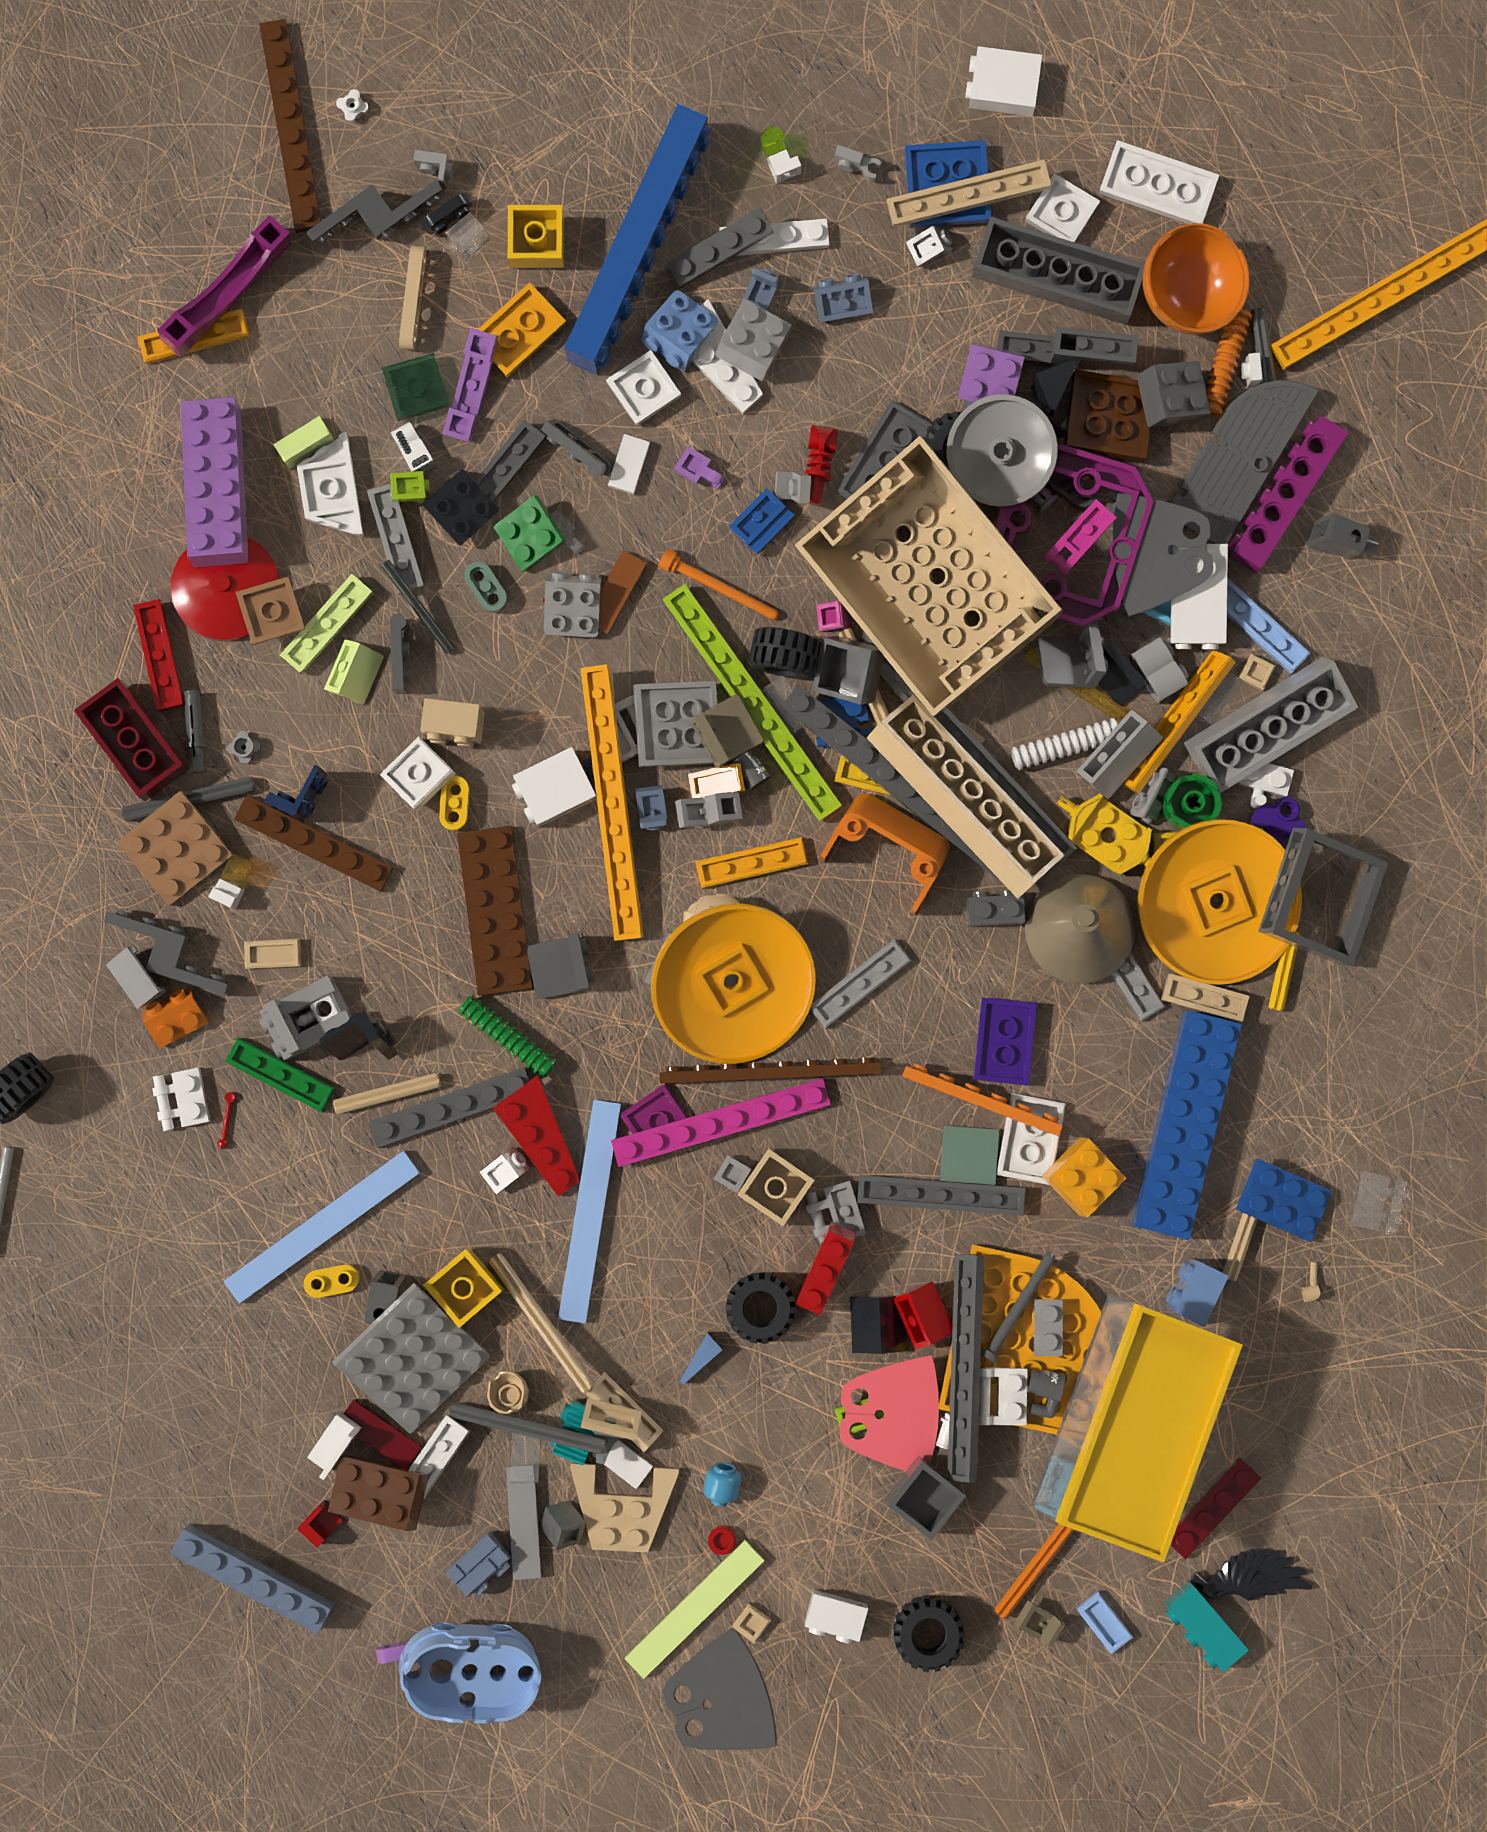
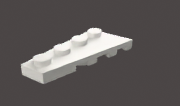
M707 299L701 306L718 318V324L695 350L692 362L744 415L763 397V393L753 376L715 356L719 342L726 329L709 299Z

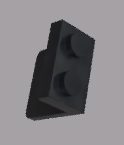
M366 1011L352 1015L347 1022L339 1027L328 1030L325 1036L319 1040L321 1045L338 1060L345 1059L369 1043L388 1060L398 1055L394 1047L397 1041L389 1029L385 1030L379 1020L376 1021Z

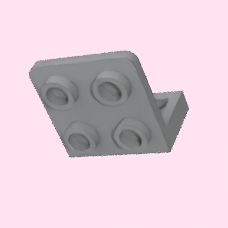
M553 571L552 575L547 574L545 580L544 632L547 635L596 637L599 632L602 577H596V574L591 572H581L579 576H570L566 571Z

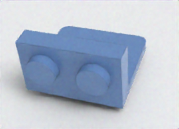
M677 290L672 293L645 324L641 342L649 350L657 352L665 358L671 366L685 372L691 364L695 350L717 326L718 318Z

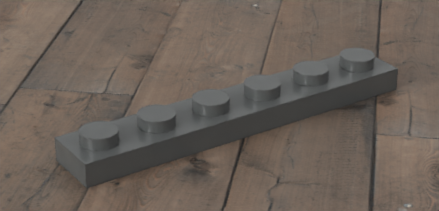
M526 1068L517 1069L369 1121L368 1124L376 1147L380 1148L493 1108L529 1081Z
M859 1175L857 1203L1023 1216L1025 1188Z

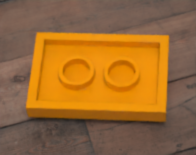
M529 282L478 330L497 335L493 363L508 378L558 333L567 322Z

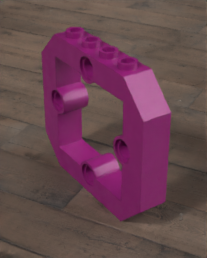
M1057 443L1058 455L1053 474L1074 480L1075 490L1080 496L1084 498L1094 497L1101 488L1119 494L1132 495L1119 538H1116L1110 545L1111 562L1098 601L1067 592V583L1059 574H1048L1040 582L1045 589L1051 581H1057L1062 586L1060 593L1054 596L1051 595L1063 610L1057 619L1086 627L1088 624H1092L1119 610L1121 603L1124 604L1122 600L1154 501L1135 466ZM1085 476H1091L1096 481L1095 486L1090 490H1085L1080 486V481ZM1141 496L1146 498L1147 505L1134 542L1132 539L1125 537L1137 498ZM1028 500L1011 506H1001L995 527L1012 548L1014 547L1017 535L1026 533L1032 526V515L1027 509ZM1018 512L1023 513L1026 516L1025 523L1019 527L1012 525V516ZM1119 543H1127L1131 547V554L1128 558L1120 559L1116 556L1115 548ZM1116 563L1127 564L1120 588L1115 572Z

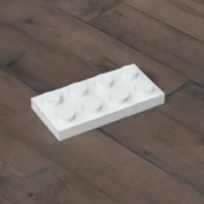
M1117 140L1098 194L1187 224H1203L1219 175Z

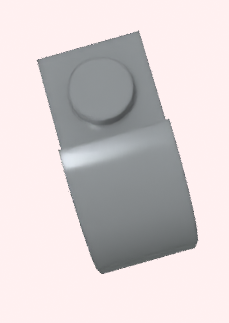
M739 792L715 793L703 798L675 801L679 828L712 827L743 819Z

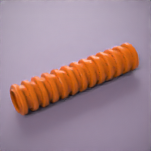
M1241 309L1234 319L1223 327L1222 340L1218 344L1220 348L1216 350L1218 356L1213 360L1215 363L1211 367L1213 372L1209 374L1210 380L1206 383L1208 387L1206 388V394L1211 412L1208 416L1219 417L1223 414L1221 408H1224L1226 405L1224 402L1228 398L1226 392L1230 391L1231 387L1229 384H1232L1233 381L1231 376L1235 375L1234 368L1238 365L1236 361L1240 358L1239 352L1243 349L1241 345L1245 342L1243 337L1247 335L1246 329L1250 325L1248 321L1252 319L1250 312L1245 309Z

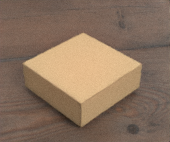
M1250 654L1238 680L1263 691L1275 665Z
M748 1602L732 1624V1627L755 1643L771 1619Z

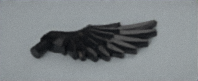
M1250 1549L1247 1554L1241 1551L1237 1558L1232 1555L1229 1561H1224L1221 1570H1217L1208 1580L1198 1571L1190 1578L1200 1588L1201 1592L1212 1600L1223 1595L1235 1594L1251 1601L1263 1595H1277L1278 1592L1276 1590L1312 1589V1585L1294 1578L1306 1575V1570L1296 1567H1284L1293 1562V1558H1278L1280 1555L1278 1550L1268 1555L1266 1549H1262L1256 1555L1254 1549Z

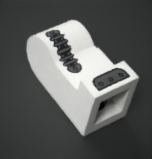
M410 422L391 432L412 472L423 471L424 474L436 467L431 455L422 440L419 439Z

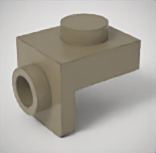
M1028 1600L1014 1625L1051 1648L1060 1637L1065 1623L1053 1613Z

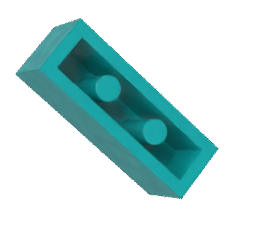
M1189 1581L1164 1602L1169 1609L1165 1614L1176 1626L1181 1623L1186 1628L1187 1632L1184 1636L1194 1648L1200 1645L1206 1653L1202 1657L1213 1670L1218 1666L1224 1673L1249 1651Z

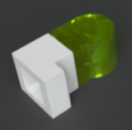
M773 126L766 128L761 134V149L776 184L801 174V163L798 156L790 159L784 145V133L782 130Z

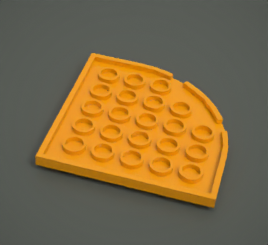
M972 1244L969 1255L984 1256L981 1349L982 1347L987 1349L1041 1260ZM1052 1265L997 1352L996 1356L999 1359L996 1364L981 1355L980 1367L1027 1368V1386L1031 1370L1040 1371L1041 1369L1065 1374V1385L1056 1415L1053 1418H1046L1030 1414L1032 1403L1046 1406L1048 1399L1035 1396V1393L1027 1392V1425L1014 1426L1084 1441L1113 1364L1115 1353L1110 1330L1098 1305L1077 1281ZM1034 1299L1063 1300V1356H1034ZM952 1341L938 1409L950 1411ZM991 1377L990 1415H998V1377Z

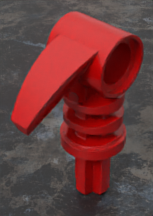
M811 425L808 449L813 451H809L808 457L812 460H807V467L810 469L804 471V473L811 476L810 503L808 504H821L824 483L829 482L831 479V474L826 472V470H831V463H828V461H832L833 454L830 453H835L838 436L837 428Z

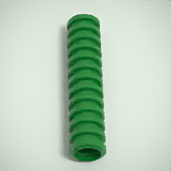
M474 995L469 996L459 1008L458 1014L466 1016L465 1020H471L473 1026H479L478 1030L481 1032L484 1030L487 1037L492 1036V1041H498L500 1047H506V1052L509 1053L511 1051L514 1058L519 1057V1062H525L527 1068L532 1067L534 1069L533 1072L535 1074L538 1072L541 1079L546 1078L556 1066L557 1059H551L548 1052L546 1054L543 1053V1048L540 1047L538 1049L535 1042H529V1037L524 1038L522 1032H516L517 1028L514 1026L511 1028L508 1021L503 1022V1017H497L495 1011L490 1012L487 1005L484 1007L481 1000L477 1002Z

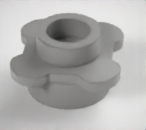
M240 731L232 743L228 745L227 750L230 754H235L239 757L241 763L247 764L250 762L253 753L260 750V743L249 738L247 732ZM242 745H246L245 750H242Z

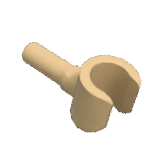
M1311 1262L1310 1286L1302 1287L1304 1302L1315 1301L1320 1296V1289L1317 1285L1318 1263Z

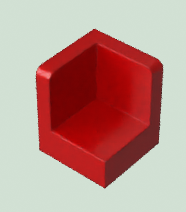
M322 1501L297 1528L316 1548L343 1521L339 1514L328 1512L329 1505L325 1501Z

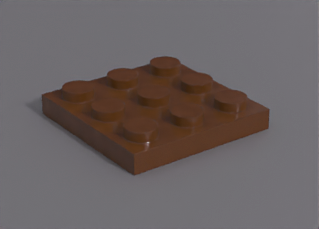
M1075 369L1072 378L1065 446L1092 454L1144 463L1147 459L1150 428L1147 426L1138 380Z

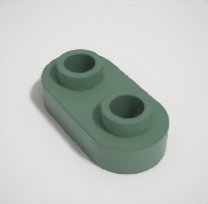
M473 562L468 565L464 578L482 607L490 613H497L503 610L507 604V595L491 569L483 562ZM477 573H482L484 578L482 581H475L474 576ZM492 595L499 597L498 602L495 604L489 602V598Z

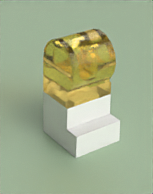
M233 854L229 858L215 888L213 887L208 897L236 910L249 883V878L255 865L254 862Z

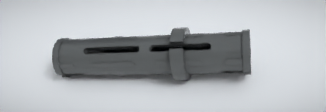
M197 690L185 691L183 695L187 742L184 744L185 750H188V773L203 774L206 773L204 749L207 748V744L203 740L201 692Z

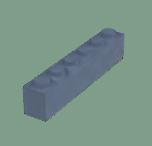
M191 1524L182 1530L170 1552L174 1557L315 1634H318L323 1629L336 1604Z

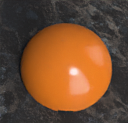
M1192 223L1176 227L1163 235L1148 254L1142 279L1144 295L1155 316L1169 328L1186 334L1210 333L1227 325L1242 309L1249 290L1248 265L1242 250L1238 249L1235 243L1228 237L1229 235L1221 229L1202 223Z

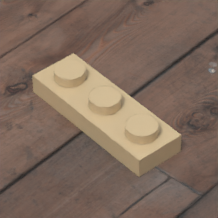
M1169 973L1161 1000L1242 1023L1249 996Z
M604 1372L594 1382V1388L585 1394L590 1399L642 1411L635 1441H632L645 1452L664 1430Z

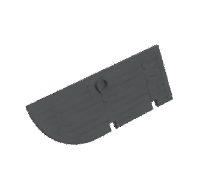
M1279 380L1266 382L1254 386L1239 395L1224 411L1212 431L1213 434L1220 437L1219 441L1216 444L1207 439L1179 486L1188 493L1185 498L1175 493L1170 501L1172 504L1190 508L1207 517L1211 534L1208 539L1214 544H1227L1316 396L1318 389L1296 381ZM1190 521L1184 525L1195 533L1200 534V526L1196 522Z

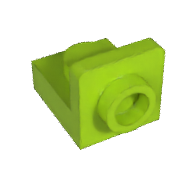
M423 471L390 473L392 502L418 501V504H423L426 496H430L429 480L424 479Z

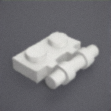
M201 1068L171 1073L173 1080L171 1085L165 1084L164 1075L153 1077L155 1088H152L154 1097L157 1096L160 1111L157 1112L158 1121L162 1122L163 1131L174 1129L172 1118L180 1117L182 1127L211 1122ZM175 1093L177 1109L170 1110L168 1094Z

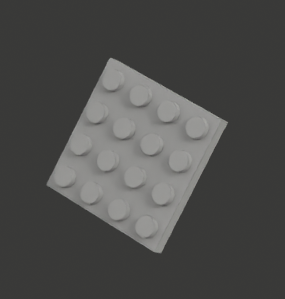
M413 1283L333 1360V1364L411 1434L491 1356L486 1349L462 1327L459 1328L440 1306Z

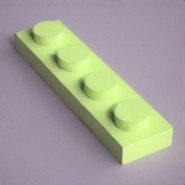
M351 574L308 622L305 630L301 631L292 640L280 656L299 673L303 674L373 595V592Z

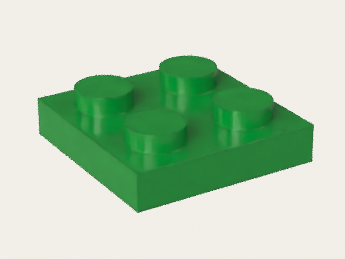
M532 496L493 526L521 572L528 571L567 541L539 496Z

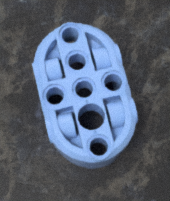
M444 1622L434 1623L432 1626L416 1633L409 1640L404 1650H402L399 1661L401 1688L404 1690L406 1698L413 1709L429 1719L443 1720L451 1723H465V1720H473V1723L512 1720L522 1715L533 1704L541 1683L540 1666L532 1644L523 1634L504 1624L486 1626L473 1624L454 1625ZM470 1640H478L476 1644H470ZM444 1659L451 1662L452 1668L445 1675H435L429 1670L432 1663L437 1660ZM418 1663L420 1665L419 1669L411 1672L412 1665ZM467 1664L476 1666V1669L471 1673L462 1671L463 1667ZM495 1665H502L504 1667V1670L498 1674L490 1672L491 1668ZM523 1666L532 1667L528 1674L523 1675L518 1671ZM465 1692H472L474 1694L472 1699L466 1701L462 1700L460 1696Z

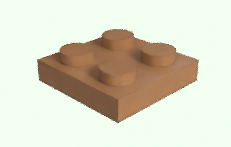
M289 577L236 592L253 646L305 630Z

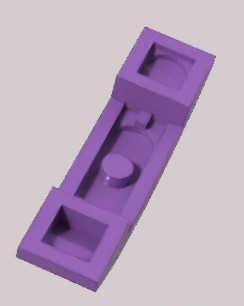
M470 328L463 354L465 358L453 404L449 408L443 430L444 435L467 442L470 441L485 396L494 359L497 335Z

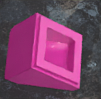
M839 600L816 605L819 632L852 628L851 614Z

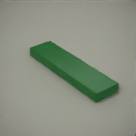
M241 1038L236 1039L225 1060L226 1063L321 1113L324 1112L336 1089Z

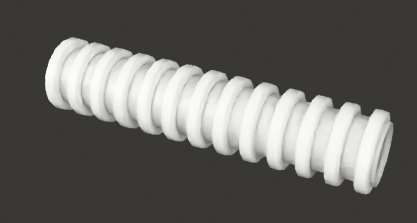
M1111 718L1110 722L1104 720L1100 725L1099 723H1094L1093 727L1087 725L1086 729L1080 727L1076 732L1074 730H1070L1069 734L1063 732L1059 737L1056 734L1053 735L1052 739L1046 737L1045 741L1039 739L1035 744L1029 742L1028 746L1022 744L1018 749L1016 746L1012 747L1011 754L1014 765L1020 771L1024 766L1030 768L1031 764L1038 766L1039 762L1044 764L1047 763L1048 759L1055 761V757L1061 759L1065 754L1071 756L1072 752L1079 754L1080 750L1088 751L1089 747L1096 749V745H1100L1119 723L1115 718Z

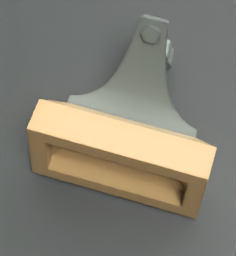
M587 1398L581 1428L592 1430L596 1437L608 1441L605 1454H597V1463L605 1464L611 1448L619 1439L636 1440L642 1411Z

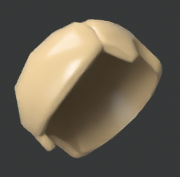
M501 1371L489 1382L487 1399L491 1408L499 1414L512 1415L519 1412L526 1405L529 1389L526 1381L517 1373Z

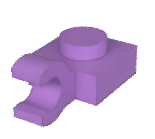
M689 446L674 467L676 473L696 485L699 484L701 479H704L708 484L719 489L724 481L721 474L709 468L712 463L711 459Z

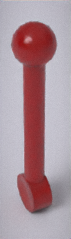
M233 1092L225 1094L227 1104L221 1139L217 1143L220 1149H225L228 1146L226 1138L232 1103L236 1101V1095Z

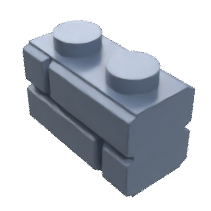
M489 1531L458 1559L446 1573L467 1597L473 1593L478 1596L490 1585L487 1580L493 1574L499 1577L510 1567L508 1561L512 1556L493 1533Z

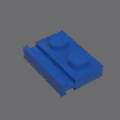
M766 488L729 526V529L758 555L795 518V515Z

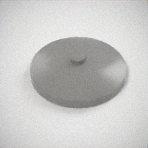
M992 395L969 405L955 420L947 441V462L950 472L971 498L991 506H1011L1032 498L1049 481L1057 462L1058 444L1050 420L1036 405L1014 395Z

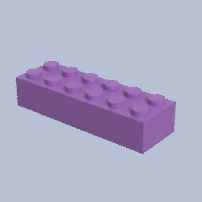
M235 397L181 401L187 557L194 567L248 563L241 408Z

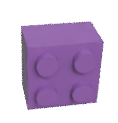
M972 342L958 398L976 402L992 395H1015L1025 354Z

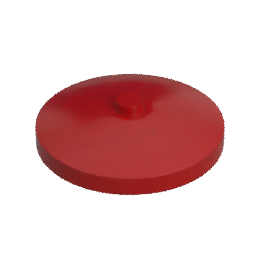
M247 537L248 563L194 567L187 557V549L176 562L171 578L173 604L181 619L192 630L203 637L215 641H237L249 637L236 592L280 579L279 571L272 557L260 544Z

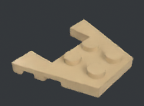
M571 1462L570 1469L584 1521L586 1522L585 1525L592 1550L648 1553L678 1477L679 1468L654 1467L652 1496L595 1493L596 1464L585 1463L582 1466Z

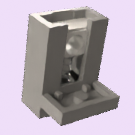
M327 975L279 1001L272 1000L264 1004L265 1008L259 1011L262 1016L259 1022L266 1034L270 1032L274 1040L271 1046L276 1056L289 1061L320 1045V1038L325 1036L328 1030L341 1026L352 1015L333 978ZM323 1002H329L332 1007L331 1013L326 1017H322L319 1013V1006ZM308 1007H311L309 1012H305V1014L302 1015L300 1014V1016L297 1017L298 1020L296 1019V1017L294 1018L293 1015L299 1013L300 1011ZM315 1020L318 1021V1024L301 1032L299 1026L305 1027L312 1022L315 1023Z

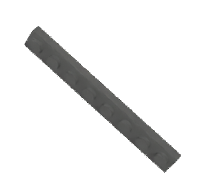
M955 1254L947 1480L972 1483L976 1482L984 1256Z

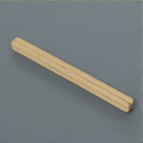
M500 1253L494 1255L489 1260L490 1265L579 1390L584 1394L592 1390L595 1383L505 1257Z

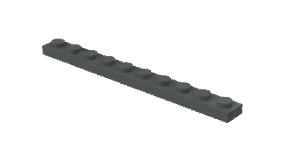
M884 656L880 673L882 680L903 702L912 695L918 699ZM948 708L934 716L1065 855L1054 865L1055 867L1060 865L1077 849Z
M800 685L795 687L780 706L782 709L941 836L945 837L991 876L996 877L870 741Z

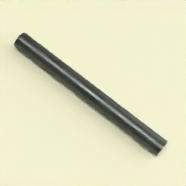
M387 560L380 565L444 652L447 654L455 648L391 561Z

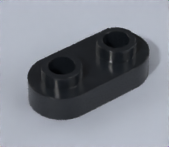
M465 193L459 194L426 216L421 224L428 234L439 235L446 231L448 224L454 220H462L471 212L472 202Z

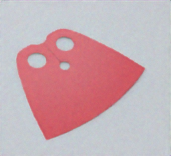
M932 1355L898 1362L862 1374L844 1385L841 1393V1404L845 1408L846 1413L849 1414H845L844 1420L840 1423V1439L847 1447L861 1455L903 1471H907L918 1455L929 1464L931 1463L939 1418L938 1385ZM858 1388L865 1389L869 1395L868 1401L860 1406L855 1405L851 1400L852 1392ZM877 1410L884 1412L882 1419L875 1417L874 1414ZM857 1422L863 1423L867 1427L866 1436L859 1440L852 1438L849 1432L851 1425Z

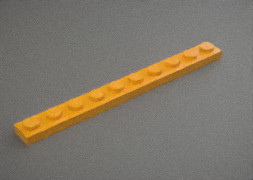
M1487 219L1273 343L1271 351L1282 369L1289 368L1487 252Z
M610 665L581 668L614 940L642 938L644 936Z

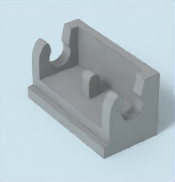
M130 946L108 962L106 966L135 1007L140 1009L157 1000L166 992L164 986L161 988L156 986L135 956L138 952L137 948Z

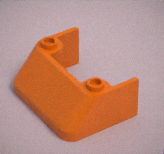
M861 794L854 799L821 853L819 860L823 863L825 862L839 836L848 841H858L863 838L869 827L917 855L911 865V874L924 887L909 913L914 915L949 856L950 844L945 837L873 795Z

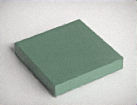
M943 1126L940 1181L995 1185L999 1130Z

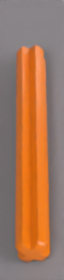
M1058 1524L995 1607V1612L1000 1617L1007 1619L1075 1531L1074 1529Z

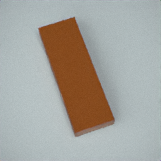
M625 551L621 552L600 591L599 631L606 635H609L647 566L646 562Z

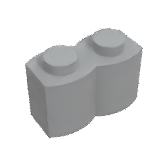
M1160 637L1129 656L1134 668L1147 682L1146 687L1156 703L1188 685L1186 679L1189 678L1183 665H1177L1172 657L1174 650L1169 642H1163Z

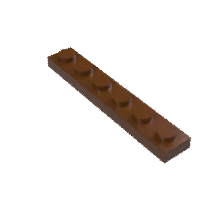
M247 795L234 820L382 892L394 869Z

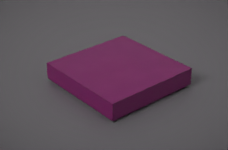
M666 1084L619 1114L632 1134L688 1118Z

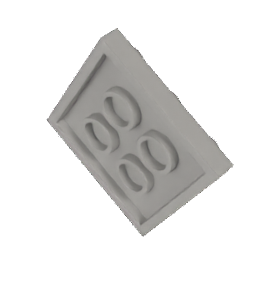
M716 681L635 684L633 689L639 767L713 764L689 720L698 713L717 705Z

